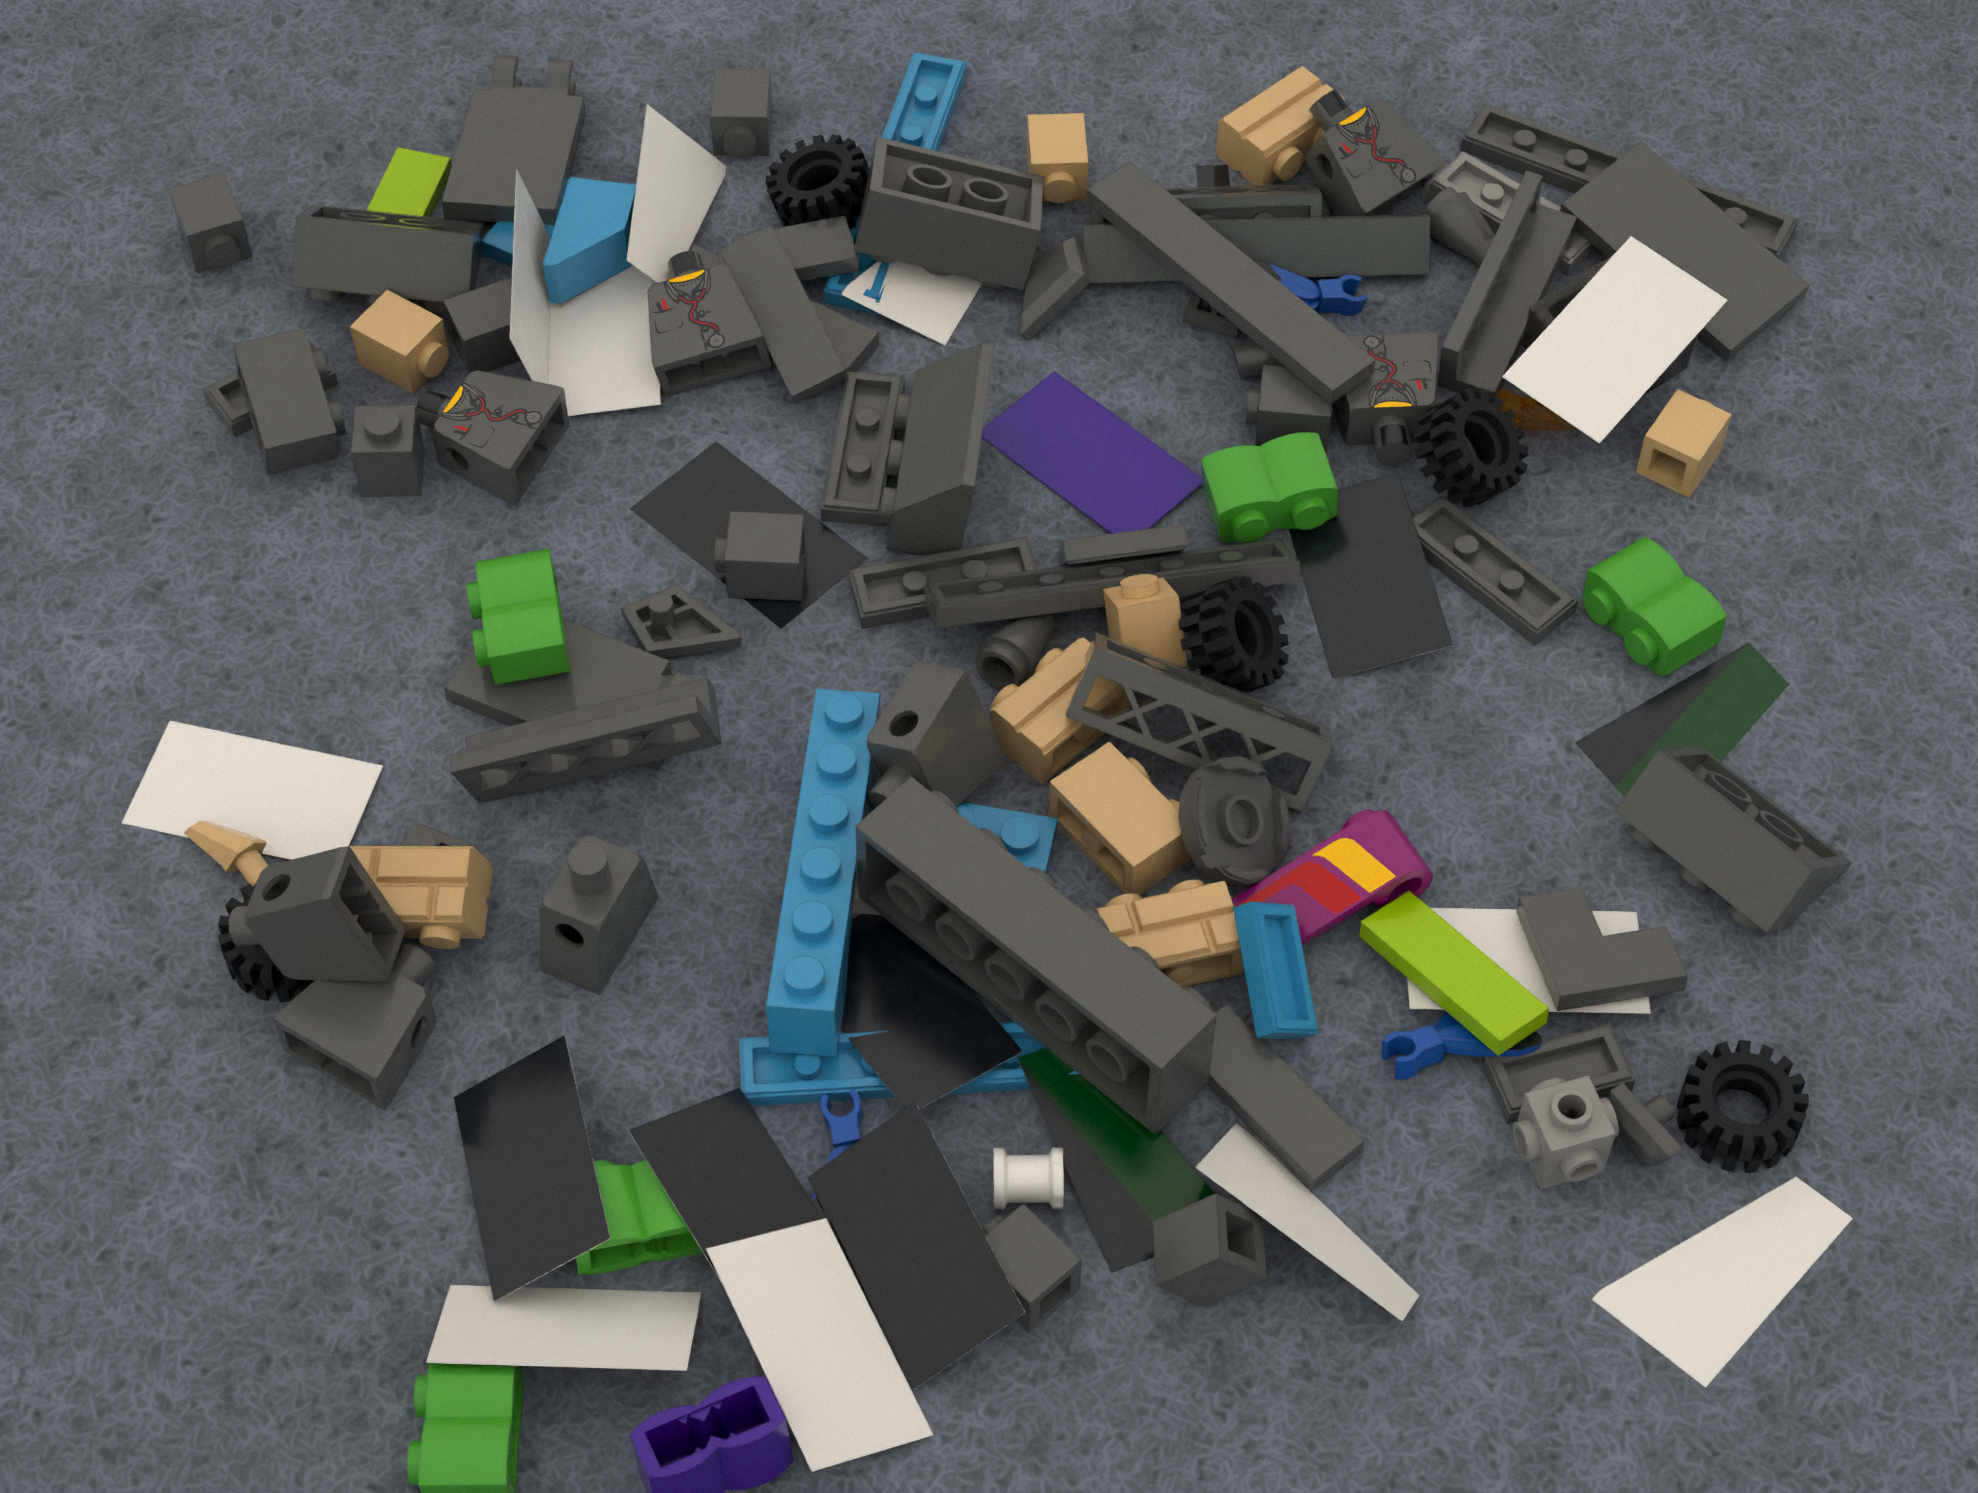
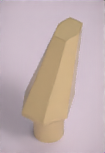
M199 821L184 832L185 835L216 860L226 872H236L239 870L253 888H255L260 872L268 866L261 856L267 844L263 839L209 821Z

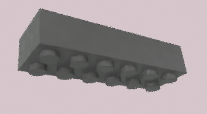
M910 777L855 826L859 898L1043 1046L1049 1048L1074 1071L1154 1135L1209 1082L1217 1015L1213 1012L1208 1001L1191 987L1182 988L1161 972L1157 962L1145 950L1137 946L1130 948L1109 931L1104 920L1095 911L1086 906L1079 908L1062 895L1053 880L1045 872L1036 867L1028 868L1012 856L1005 844L995 833L986 828L979 830L959 814L953 802L942 792L937 790L930 792L914 778Z

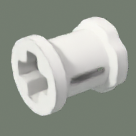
M1052 1147L1050 1153L1045 1155H1007L1004 1148H993L994 1210H1004L1007 1203H1049L1052 1210H1063V1147Z

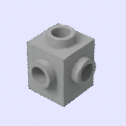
M1588 1075L1566 1081L1563 1078H1553L1533 1087L1524 1094L1517 1122L1513 1123L1512 1132L1515 1146L1521 1159L1524 1162H1529L1540 1189H1544L1565 1182L1581 1181L1597 1173L1604 1172L1614 1138L1619 1133V1126L1611 1102L1606 1097L1599 1098Z

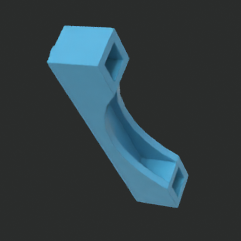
M816 689L766 1003L770 1052L837 1057L845 1005L850 933L858 872L855 826L867 816L870 806L867 801V794L875 786L878 769L867 748V737L881 716L880 693Z

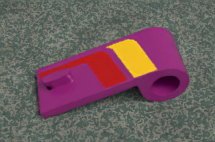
M1366 809L1350 817L1339 832L1231 900L1234 907L1248 902L1294 905L1303 946L1372 901L1378 909H1381L1408 890L1417 897L1421 896L1431 884L1433 873L1389 811L1380 810L1374 812L1371 809Z

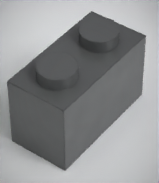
M305 328L235 343L236 373L267 475L338 458L337 436L346 434L342 411L337 399L331 401L326 399L322 384L330 382L326 359L321 347L311 349Z

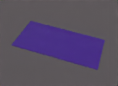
M1055 371L987 424L982 431V438L1111 534L1149 529L1202 485V477Z

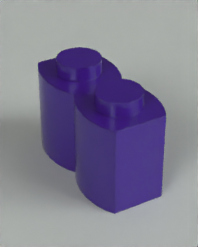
M762 1376L741 1378L724 1384L707 1395L698 1406H677L658 1412L640 1423L630 1434L640 1478L647 1493H724L726 1490L749 1489L776 1478L793 1462L786 1417L767 1378Z

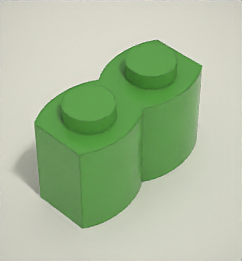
M1301 432L1288 434L1270 440L1261 446L1241 445L1229 447L1211 453L1201 459L1202 487L1220 541L1255 542L1278 528L1309 530L1322 525L1325 521L1338 515V488L1319 433Z
M1643 537L1587 570L1582 598L1588 615L1597 624L1607 625L1614 633L1622 636L1628 654L1639 665H1647L1653 672L1664 677L1720 643L1727 618L1725 611L1706 588L1692 578L1685 576L1672 556L1655 541Z
M550 549L475 562L477 581L466 583L472 619L482 618L483 629L472 631L479 668L491 667L495 685L570 672L559 589Z
M646 1159L633 1165H616L606 1160L593 1161L611 1239L576 1257L578 1274H601L635 1267L647 1261L662 1262L703 1253Z
M429 1363L428 1374L417 1375L414 1389L415 1414L417 1418H425L421 1440H411L408 1448L407 1473L410 1485H418L421 1493H516L519 1437L524 1401L525 1373L523 1366Z

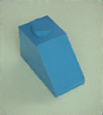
M570 177L542 264L550 303L562 304L631 267L632 264L626 259L636 190L635 184Z

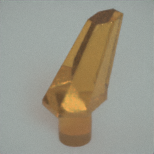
M1506 388L1499 390L1496 396L1503 400L1500 410L1505 412L1511 409L1516 415V418L1511 421L1514 429L1522 426L1523 430H1579L1531 396L1521 397Z

